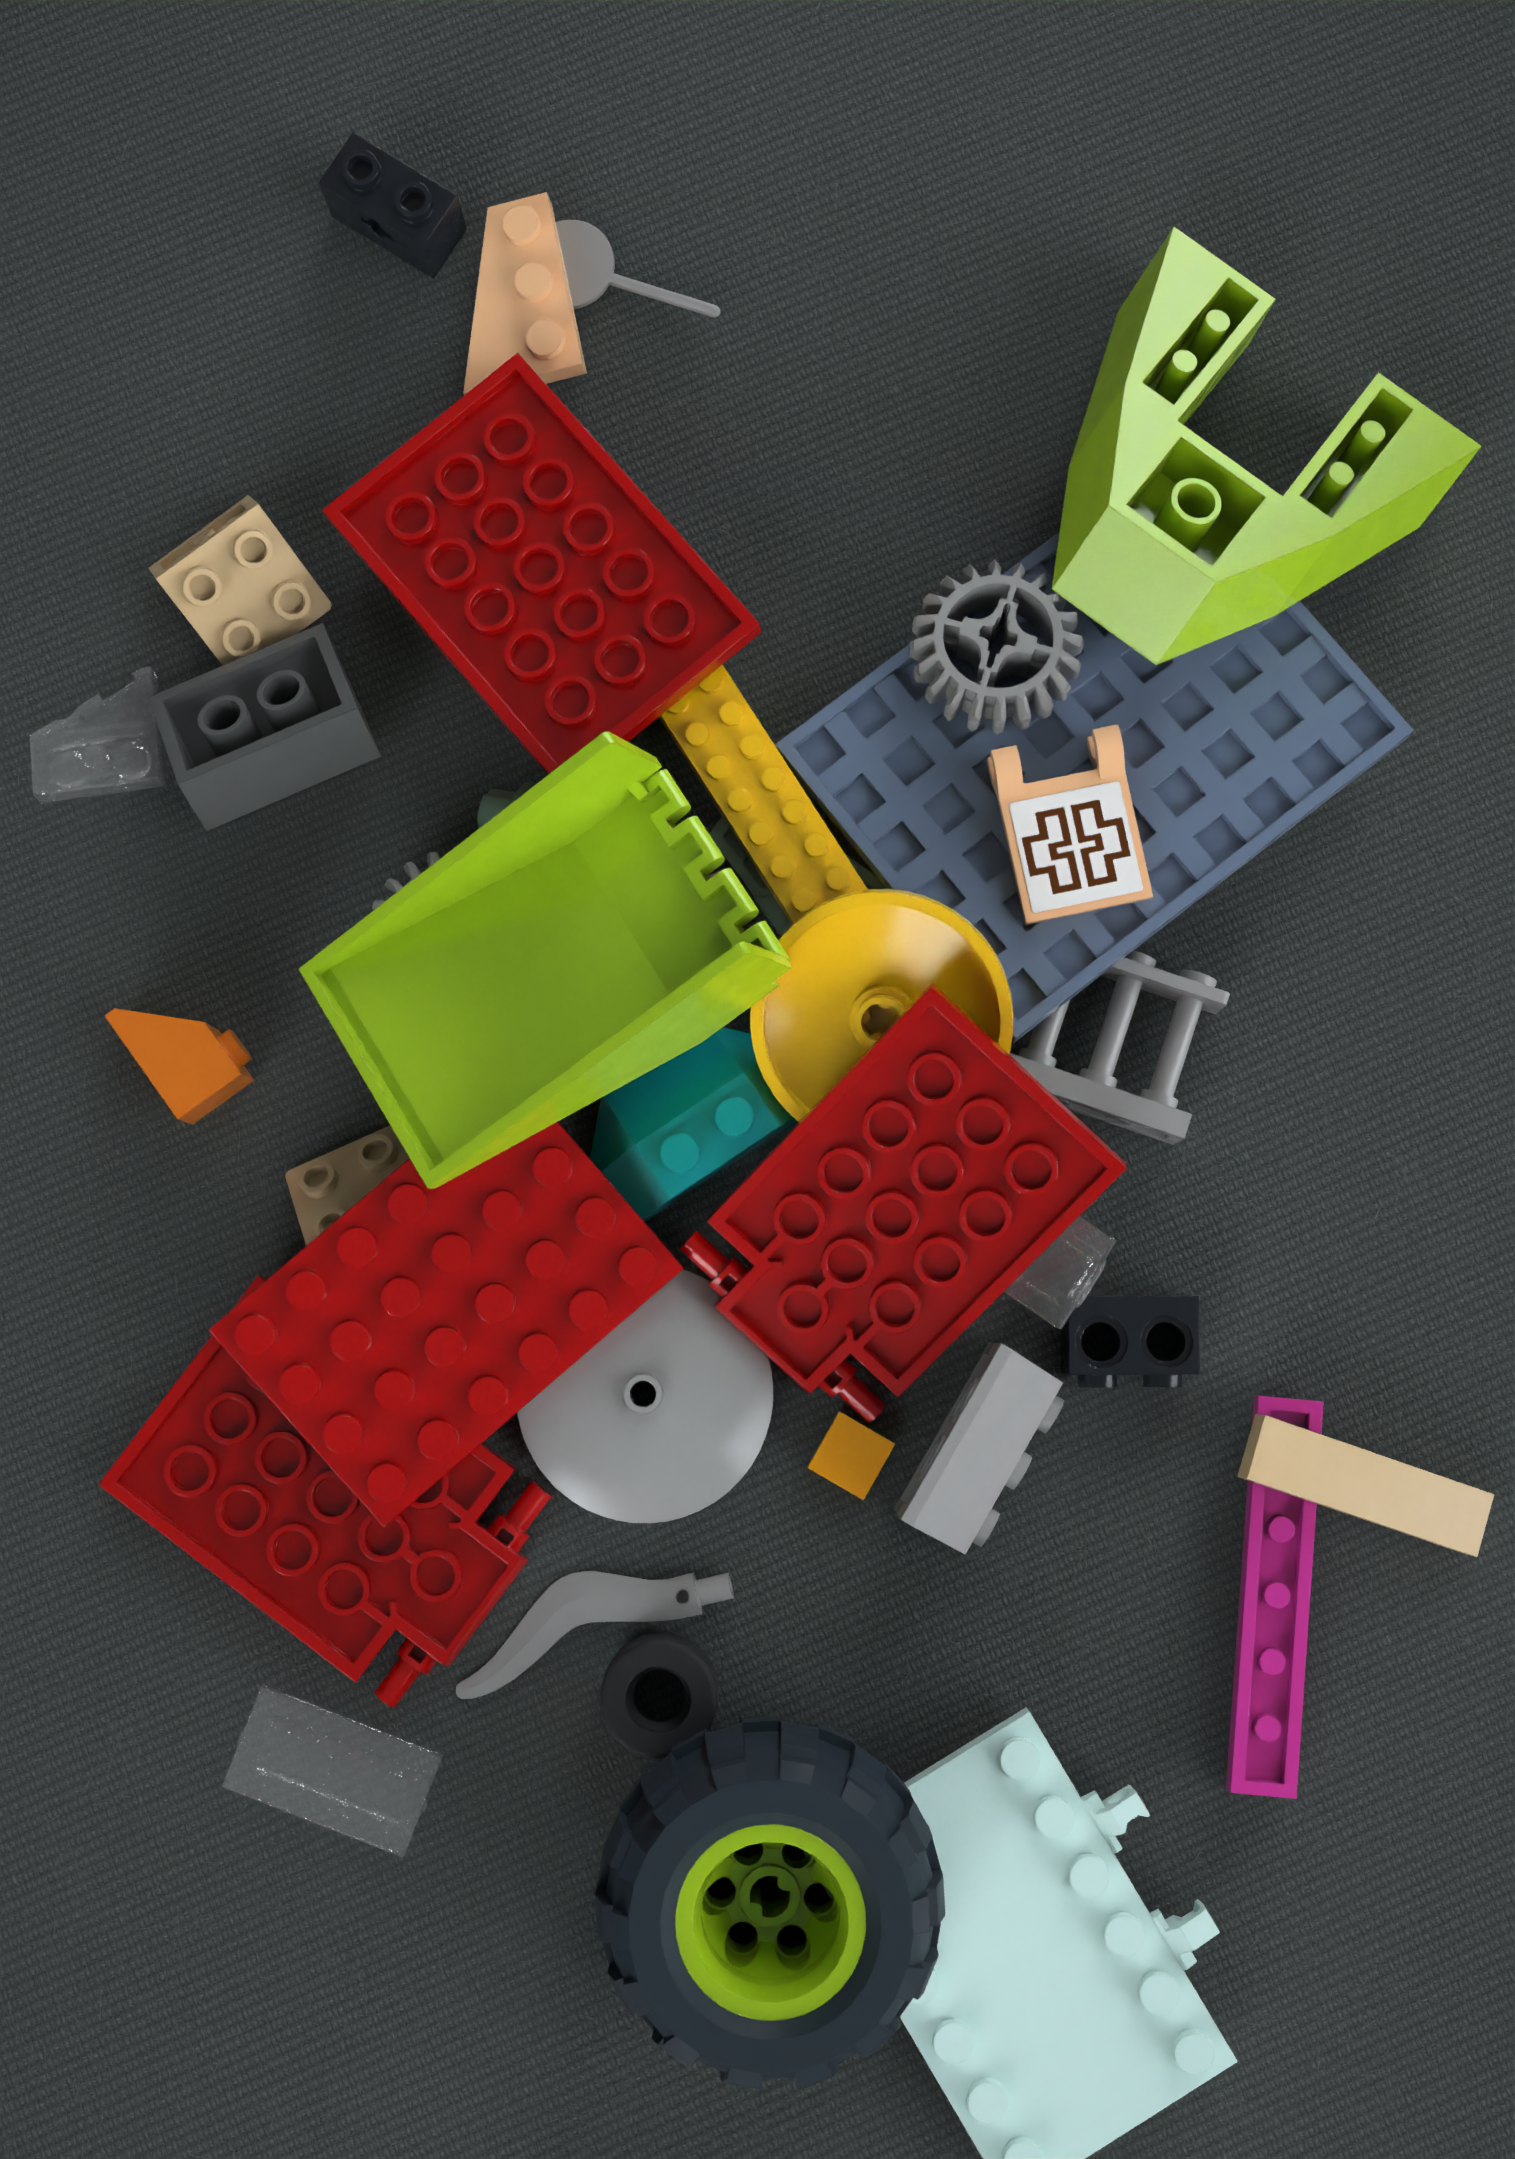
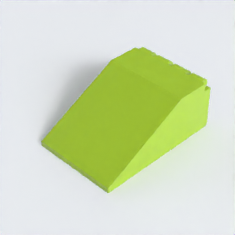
M609 731L597 736L299 968L300 973L427 1188L436 1189L702 1043L780 985L776 979L793 968L789 963V956L766 921H760L746 931L743 930L742 927L753 920L759 914V910L732 868L723 869L711 878L708 876L723 864L725 858L698 816H691L677 826L675 825L678 820L691 810V805L667 769L658 771L662 766L655 756Z

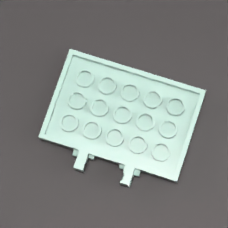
M1026 1707L904 1782L910 1790L923 1818L929 1825L943 1873L945 1917L941 1921L937 1944L939 1956L926 1989L918 2000L915 1998L911 2000V2003H909L900 2018L983 2159H1085L1238 2062L1184 1970H1188L1197 1962L1192 1951H1195L1220 1933L1204 1904L1198 1899L1194 1903L1193 1910L1183 1917L1172 1915L1164 1919L1159 1909L1149 1913L1115 1856V1853L1123 1849L1116 1836L1126 1832L1127 1823L1138 1815L1150 1816L1138 1793L1131 1785L1128 1784L1103 1801H1101L1095 1790L1080 1797ZM803 1851V1853L807 1857L809 1853ZM823 1886L827 1894L831 1898L832 1893L828 1890V1888Z

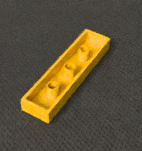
M723 665L659 716L662 724L719 813L724 817L730 830L744 852L747 853L753 866L792 925L807 912L828 900L844 894L868 890Z

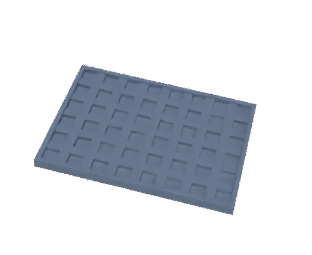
M1059 532L1016 564L1022 563L1025 568L1023 580L1030 583L1036 577L1045 573L1046 578H1048L1046 595L1054 593L1051 588ZM1014 565L1012 568H1010L1008 571H1006V572H1005L1004 574H1002V575L1011 576V574H1012V569H1013L1016 565ZM1066 600L1062 611L1077 612L1079 617L1077 629L1072 633L1081 635L1084 639L1081 654L1074 656L1081 663V668L1077 678L1067 680L1071 689L1066 700L1058 701L1052 699L1054 707L1051 715L1046 719L1030 710V724L1023 731L1015 725L1012 717L1006 718L1004 731L998 735L991 728L992 719L981 718L977 730L971 732L967 728L969 714L963 711L956 718L947 721L944 717L947 699L928 704V701L925 699V693L930 683H916L913 677L914 666L920 661H916L909 656V644L776 743L775 746L797 780L887 889L909 891L941 902L967 919L984 936L1000 960L1008 980L1013 1004L1012 1042L1015 1043L1400 745L1412 733L1413 729L1301 601L1272 618L1155 665ZM995 608L978 610L964 617L982 619L992 614ZM1016 614L1018 626L1024 632L1036 636L1038 644L1045 645L1037 629L1027 619ZM1004 628L999 629L996 642L992 641L991 647L988 649L990 651L988 668L993 666L996 653L1000 654L1004 646L1002 644ZM945 649L954 667L963 676L975 682L977 676L974 668L968 662L956 658L955 651ZM1029 672L1026 678L1015 675L1004 677L997 683L995 688L1019 685L1036 674ZM1118 724L1123 741L1127 781L1153 898L1025 925L1000 808L988 771L987 758L991 757L990 751L1017 745L1022 767L1023 783L1094 770L1088 752L1087 737L1092 736L1091 731L1093 729Z

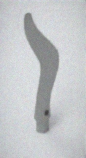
M598 1571L570 1573L547 1588L529 1609L498 1652L480 1670L457 1684L456 1695L460 1699H473L500 1689L521 1675L564 1635L579 1625L593 1622H652L701 1615L702 1606L734 1598L729 1573L696 1580L694 1573L662 1580H647Z

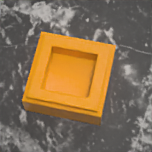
M838 1411L807 1468L864 1501L893 1450L895 1443Z

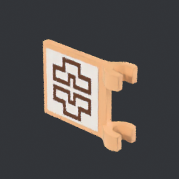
M1118 724L1093 729L1091 731L1092 736L1087 737L1088 752L1094 770L1023 783L1022 767L1017 745L990 751L991 757L987 758L988 771L1000 808L1025 925L1153 898L1127 781L1123 741Z

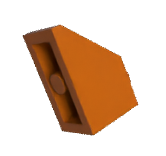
M117 1008L104 1015L178 1120L192 1125L255 1081L244 1066L252 1058L239 1038L230 1029L221 1034L218 1029L205 1022Z

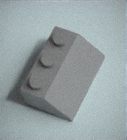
M989 1342L893 1510L898 1517L912 1527L965 1555L972 1542L982 1547L1000 1516V1513L992 1509L1001 1491L1004 1486L1014 1490L1030 1465L1032 1456L1024 1451L1037 1429L1047 1433L1062 1409L1064 1399L1058 1397L1057 1393L1063 1382L1004 1344Z

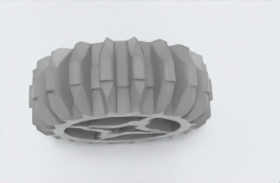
M994 559L988 565L987 576L980 577L977 570L971 564H968L963 569L962 584L946 575L940 582L939 590L941 596L931 593L926 595L922 606L926 615H917L913 620L912 632L918 638L910 642L909 656L916 661H920L914 666L913 671L916 683H930L925 693V699L928 701V704L947 699L944 708V717L947 721L956 718L963 711L969 714L967 728L971 732L977 730L981 718L992 719L991 728L998 735L1004 731L1006 718L1012 717L1015 725L1023 731L1029 727L1031 720L1030 710L1046 719L1051 715L1054 707L1052 699L1058 701L1066 700L1071 689L1067 680L1077 678L1081 668V663L1074 656L1081 654L1084 639L1081 635L1072 633L1077 629L1079 623L1077 612L1062 611L1066 600L1058 593L1045 594L1048 584V578H1046L1045 573L1036 577L1032 583L1023 580L1025 568L1022 563H1019L1012 569L1011 576L1000 575L1001 567ZM995 608L992 614L982 619L964 617L978 610ZM1016 614L1027 619L1037 629L1045 645L1038 644L1036 636L1024 632L1018 626ZM1004 628L1002 639L1004 646L1000 654L996 653L993 666L988 668L990 655L988 649L991 647L992 641L996 642L999 629ZM945 649L955 651L956 658L968 662L974 668L977 676L975 682L963 676L954 667ZM1029 672L1036 674L1019 685L995 688L997 683L1004 677L1015 675L1026 678Z

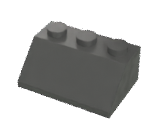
M323 623L148 697L177 784L206 831L381 757L365 714Z

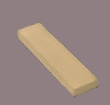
M1255 1414L1237 1476L1475 1557L1479 1553L1494 1498L1492 1493L1261 1414Z

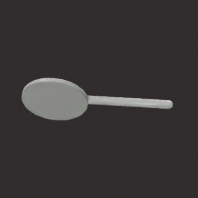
M580 220L556 222L574 309H579L593 303L603 295L610 285L713 318L720 315L721 311L717 305L615 274V259L612 247L606 236L598 228Z

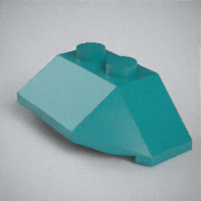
M723 1027L697 1046L603 1096L600 1101L590 1159L645 1222L797 1120L783 1108L765 1082L756 1061L751 1034Z

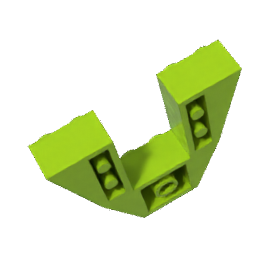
M1176 227L1172 228L1117 313L1068 468L1051 588L1155 665L1276 616L1417 530L1481 448L1480 444L1379 372L1283 496L1188 429L1184 424L1250 344L1276 299Z

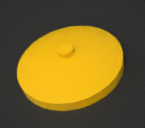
M870 889L844 894L820 904L799 918L778 940L789 956V963L793 968L777 978L776 981L780 986L751 1006L750 1011L752 1046L762 1076L779 1103L798 1122L931 983L938 987L1008 1054H1010L1013 1037V1004L1008 980L1000 960L984 936L967 919L943 903L924 895L894 889Z

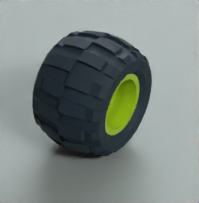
M780 1716L742 1718V1723L711 1732L704 1729L673 1746L671 1752L648 1773L641 1775L620 1805L615 1822L607 1841H605L595 1891L597 1934L603 1941L609 1964L607 1973L625 2008L632 2015L638 2013L639 2017H642L653 2030L652 2040L687 2067L689 2065L693 2066L696 2061L720 2070V2079L723 2083L760 2089L762 2079L796 2078V2084L798 2087L832 2078L837 2073L836 2064L857 2052L862 2057L865 2055L869 2057L901 2027L900 2016L909 2003H911V2000L913 1998L918 2000L926 1989L939 1956L937 1944L941 1921L945 1917L943 1873L932 1834L908 1787L885 1761L877 1760L855 1744L853 1738L820 1723L809 1726L781 1721ZM762 1844L760 1853L753 1855L751 1858L742 1857L736 1852L749 1845ZM788 1844L798 1847L809 1853V1855L800 1861H793L784 1855L782 1849L784 1845ZM775 1876L777 1877L779 1889L786 1891V1893L777 1900L765 1901L762 1900L761 1889L752 1886L760 1878ZM721 1877L730 1879L735 1885L734 1893L726 1899L714 1898L707 1890ZM820 1883L828 1888L832 1893V1897L823 1905H813L806 1900L804 1896L805 1891L810 1885ZM738 1922H747L755 1927L757 1935L751 1942L739 1944L730 1937L728 1933L730 1928ZM788 1925H797L806 1933L804 1941L795 1947L783 1945L777 1935L782 1928Z

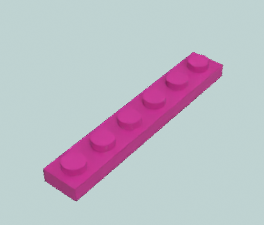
M1254 1395L1252 1424L1255 1414H1261L1322 1435L1324 1402ZM1251 1481L1247 1482L1226 1788L1231 1793L1297 1799L1317 1504Z

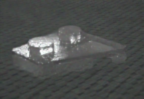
M151 666L141 667L133 672L132 675L135 681L103 700L97 694L77 706L74 713L62 720H54L30 735L32 788L34 796L40 803L165 787L162 737L148 698L159 693L158 677Z

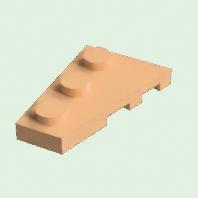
M547 192L498 204L487 209L464 395L516 353L520 354L545 384L587 374L553 207Z

